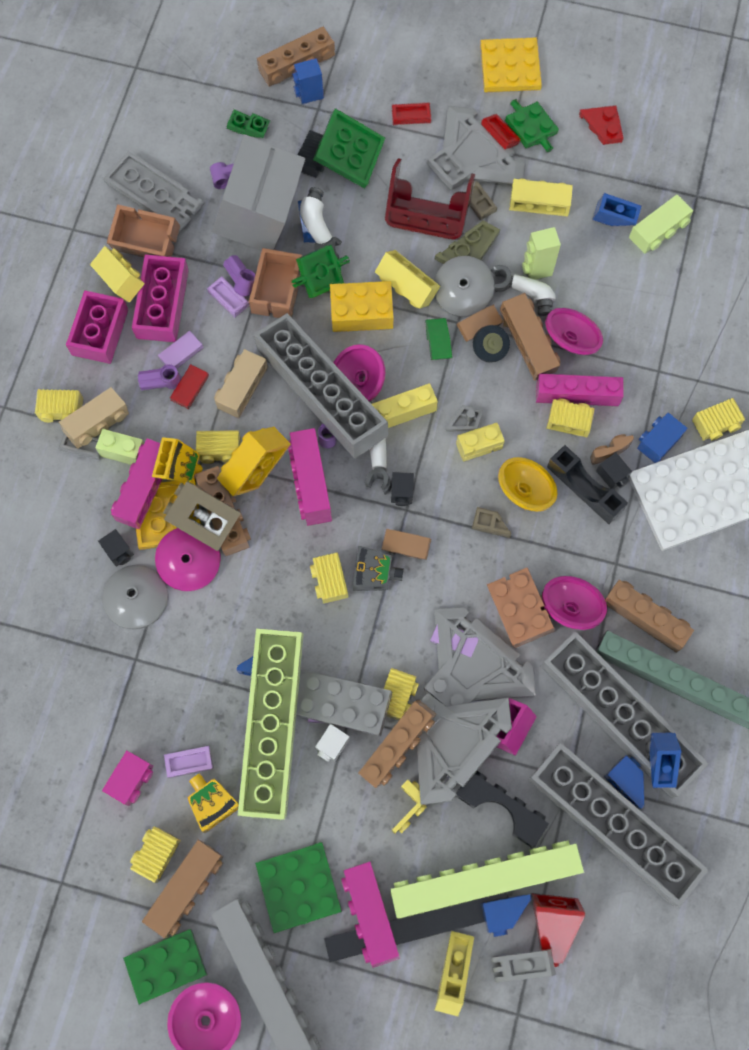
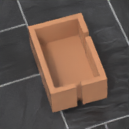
M117 204L107 244L119 252L145 257V255L172 257L175 247L172 242L176 243L180 224L174 217L140 209L137 212L135 208Z
M262 248L249 300L251 313L269 316L272 313L273 317L280 318L288 313L292 318L299 286L294 288L292 286L294 283H291V280L301 276L296 262L297 258L302 257L301 254Z
M528 567L510 574V580H506L503 577L487 584L514 648L555 632Z

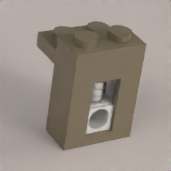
M189 481L185 485L180 483L174 493L178 496L175 502H169L163 511L166 515L164 520L218 551L241 512L204 491L198 485H194ZM198 503L212 511V514L206 513L205 510L202 511L201 508L197 509L196 504ZM194 509L193 517L195 516L200 521H204V526L189 517ZM219 518L223 525L220 529H212L210 520Z

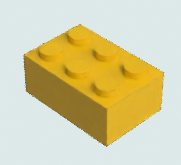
M391 281L330 284L333 332L393 329Z
M275 426L247 432L243 436V442L231 453V459L221 467V473L217 479L233 497L259 489L291 445Z

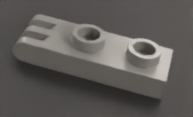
M551 949L491 957L492 963L500 962L501 966L493 967V972H502L503 975L494 977L495 983L556 975Z

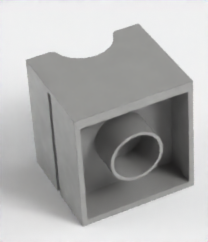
M244 134L212 233L236 242H242L244 245L261 251L262 248L273 250L285 225L305 158Z

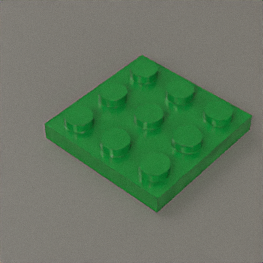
M335 108L332 111L313 160L358 186L365 188L369 183L385 137Z
M323 842L255 863L273 933L342 912Z

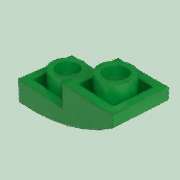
M233 109L226 129L251 137L264 138L270 120L255 113L249 116Z
M446 318L426 319L427 340H429L430 359H451L452 349Z

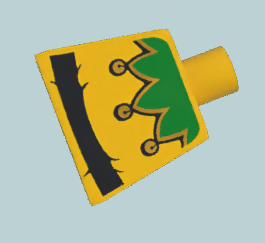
M162 437L152 477L192 482L194 475L203 471L202 466L197 464L199 453L178 439Z
M199 773L189 780L195 792L187 798L202 832H208L238 810L239 803L216 779L206 783Z

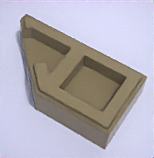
M476 181L470 200V207L477 217L482 220L495 213L497 207L479 182Z
M477 507L472 529L507 538L511 537V531L508 530L498 512Z

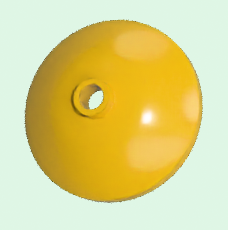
M514 457L506 460L500 467L498 472L499 484L507 498L515 505L529 511L539 512L549 509L557 499L556 483L549 472L538 463L527 458Z

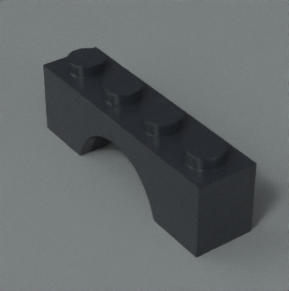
M566 445L550 458L547 468L606 523L610 524L627 506L628 502L613 488H606L596 482L584 469L581 459Z
M479 771L475 772L464 787L460 786L456 792V797L473 809L487 802L503 806L509 812L513 821L512 835L529 847L535 848L549 825L545 821L546 816L537 810L531 812L525 808L526 803L518 797L512 799L506 795V789L496 783L494 786L486 781L487 777Z

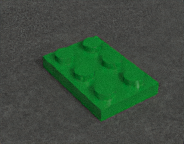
M192 929L123 958L139 1005L208 975Z

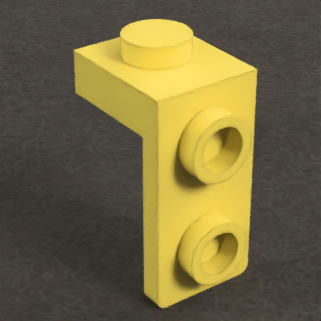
M407 780L401 786L416 805L392 829L394 834L398 831L402 834L411 825L408 820L414 814L418 817L427 808L426 805H421L420 787L416 781L411 783Z

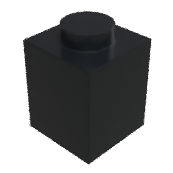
M614 453L599 464L596 472L610 488L615 489L617 486L622 488L630 481L628 478L632 470L617 453Z
M392 472L391 503H395L397 506L412 504L414 473Z
M116 529L98 540L116 567L126 564L134 555Z

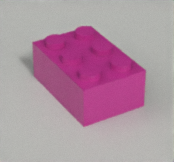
M84 290L66 342V346L72 356L111 364L129 311L124 299Z

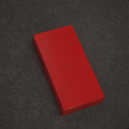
M430 103L393 104V125L431 123Z
M497 114L483 118L481 125L504 150L519 144L521 139Z
M190 364L170 396V400L189 409L208 379L209 373Z

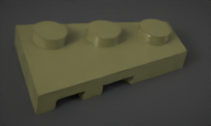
M483 220L466 232L465 236L452 242L443 252L437 253L435 260L442 264L458 256H471L482 260L500 234V229Z

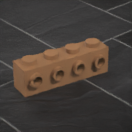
M324 26L257 57L258 70L269 87L279 84L291 77L292 73H295L294 64L317 58L318 63L330 59L335 55V44Z
M523 293L503 301L500 311L534 381L538 380L539 374L557 372L561 363L560 357L553 351L551 339L542 329V320L539 316H536L532 300Z
M219 466L194 475L199 487L234 508L233 503L237 502L235 496L233 497L217 479L221 473ZM242 514L239 515L221 545L225 557L250 548L247 542L251 540L247 528L242 529L240 524L241 521H244ZM211 519L215 530L222 527L221 519Z
M618 580L605 598L609 608L676 653L685 646L694 632V629L690 627L691 625L681 618L677 619L671 615L672 612L664 606L659 607L652 602L653 599L644 593L640 594L627 581L622 582Z
M421 700L414 701L358 774L375 788L380 785L385 786L393 777L391 774L395 767L399 768L407 759L405 754L408 750H414L420 743L421 739L419 736L423 731L428 732L434 725L435 721L433 719L437 714Z
M197 840L142 922L164 939L169 938L170 935L175 936L182 925L179 921L184 914L188 916L196 905L193 902L198 894L202 895L210 884L207 880L212 873L214 875L218 873L223 865L221 860L224 856L202 840Z

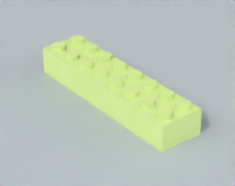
M256 629L238 816L281 820L287 817L304 636L302 632Z
M568 840L552 844L553 849L547 850L546 846L529 850L530 855L524 856L523 852L507 855L508 860L502 862L500 857L484 861L485 866L478 867L477 863L462 866V872L455 873L453 868L439 872L440 877L432 879L431 874L417 877V883L409 884L408 880L394 883L395 888L390 889L396 918H403L584 873L577 844L570 845Z

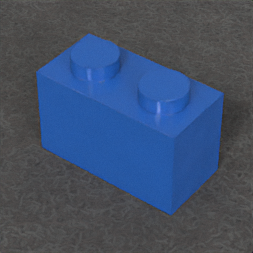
M317 58L294 64L295 73H292L295 84L293 88L296 98L300 97L302 104L324 99L322 72Z
M667 413L663 418L659 416L651 425L654 428L650 432L646 430L638 439L640 444L637 449L654 463L659 462L688 429L670 413Z

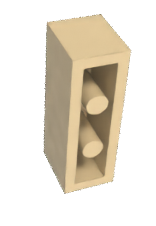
M245 349L241 355L236 357L234 368L226 374L223 387L218 389L214 396L217 409L240 418L268 369L265 358Z
M110 387L59 421V424L65 435L78 449L89 444L93 437L101 434L102 429L108 430L115 423L123 421L129 412L125 402Z

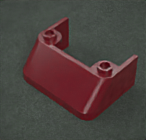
M398 158L392 167L385 212L386 223L394 228L451 240L458 239L464 229L476 174H471L466 192L458 191L454 193L448 205L412 197L413 188L411 183L399 178L402 159Z

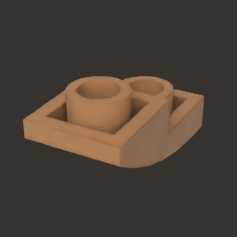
M493 304L460 321L456 325L465 341L468 342L474 338L477 331L482 327L488 325L499 326L503 323V320Z
M617 435L611 440L609 447L599 446L595 448L590 456L591 464L602 463L614 453L618 455L623 453L633 442V435Z
M386 529L381 550L427 560L431 539Z

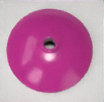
M556 308L548 314L546 318L547 331L553 341L561 348L578 355L594 354L601 348L603 335L599 327L586 315L569 308Z
M353 345L344 349L336 357L333 363L369 402L372 401L380 392L385 380V364L381 355L369 346Z
M179 528L170 531L162 538L155 553L156 569L162 580L170 587L181 591H195L208 585L218 573L221 562L220 550L217 551ZM186 554L190 557L188 563H184L182 557Z
M572 576L556 577L545 585L542 592V602L548 614L566 627L579 630L592 629L601 624L606 616L607 604L603 595L595 586L583 579Z
M198 983L186 988L174 1000L168 1014V1034L176 1050H229L240 1032L241 1013L236 999L227 989L214 983ZM203 1016L210 1018L209 1025L202 1024Z

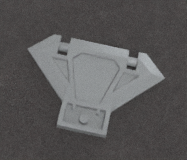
M448 106L443 149L428 158L427 165L450 190L470 179L472 173L476 174L475 180L510 185L513 184V179H523L524 162L521 158L517 160L512 158L515 152L511 148L504 150L481 125L482 120L477 121L475 117L478 116V113L474 109Z
M464 607L434 609L435 628L438 624L439 644L437 643L439 671L424 687L430 695L445 706L467 704L473 700L536 696L533 665L528 661L523 666L517 662L516 659L520 654L477 618L471 623L466 618L469 611ZM459 624L466 629L463 633L457 628ZM457 634L461 639L456 650H452V639ZM477 637L479 639L472 657L461 654L467 638ZM509 667L517 672L515 676L507 671Z
M429 693L424 696L421 701L437 715L433 719L435 723L428 732L423 731L419 736L421 741L417 745L421 805L451 802L457 796L452 791L457 784L462 787L467 784L501 742L496 737L501 730L508 733L512 728L509 698L445 706ZM490 723H493L494 725H493V726L490 728V730L488 731V730L486 729L487 726H488ZM448 775L450 777L449 780L445 784L442 783V781Z

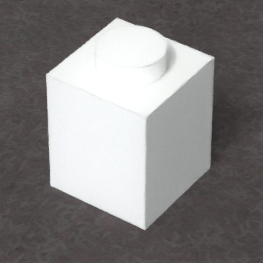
M330 724L315 747L319 751L317 755L327 762L330 759L335 762L350 740V737Z

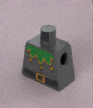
M358 546L352 585L353 591L388 590L389 580L402 581L404 568L391 567V555Z

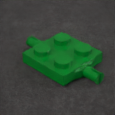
M517 99L512 100L510 105L514 108L515 112L507 115L505 122L521 139L520 142L527 149L534 145H542L547 153L552 151L553 146L548 139L558 134L559 128L538 101L522 107Z
M326 245L297 258L296 262L301 276L291 280V283H294L292 286L296 288L304 284L309 298H314L329 291L330 284H343L341 266L350 263V260H347L349 257L345 255L338 259L332 245Z

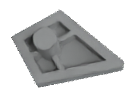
M462 405L446 427V431H472L478 429L483 410Z

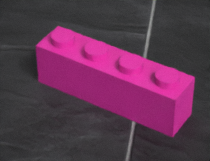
M539 374L536 383V403H552L554 399H566L569 403L577 405L585 403L597 406H619L623 399V377Z
M147 438L145 443L139 447L138 458L135 463H132L129 469V477L120 488L121 494L118 501H115L111 507V515L115 521L140 529L162 481L160 478L152 477L160 447L159 442Z
M371 862L343 870L345 877L341 878L344 891H350L352 898L351 901H348L352 916L357 915L359 924L355 925L358 938H363L366 948L362 949L365 962H371L372 968L400 959Z

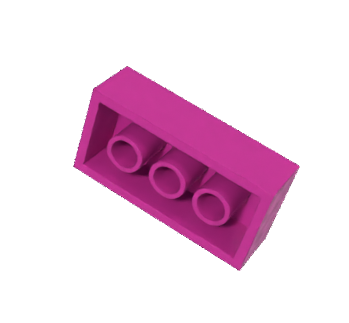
M145 255L141 273V280L145 284L138 292L132 323V330L136 339L163 342L177 341L189 273L185 258Z
M315 428L290 432L291 440L288 441L291 445L288 451L297 498L300 500L298 505L301 520L306 519L307 526L332 522L331 508Z

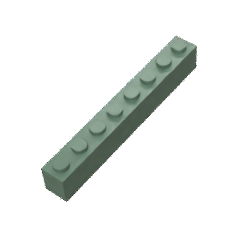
M606 631L602 636L596 652L605 661L749 729V697L612 632Z

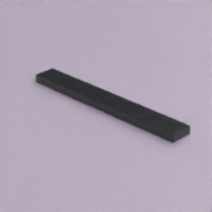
M504 892L391 920L389 924L395 944L399 945L483 923L485 920L481 903L508 898V894ZM356 930L324 938L329 962L363 954L362 949L366 948L364 939L358 938Z

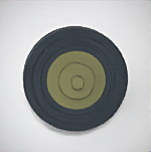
M496 325L482 327L473 338V350L476 356L485 362L500 361L507 355L510 348V339L507 332Z

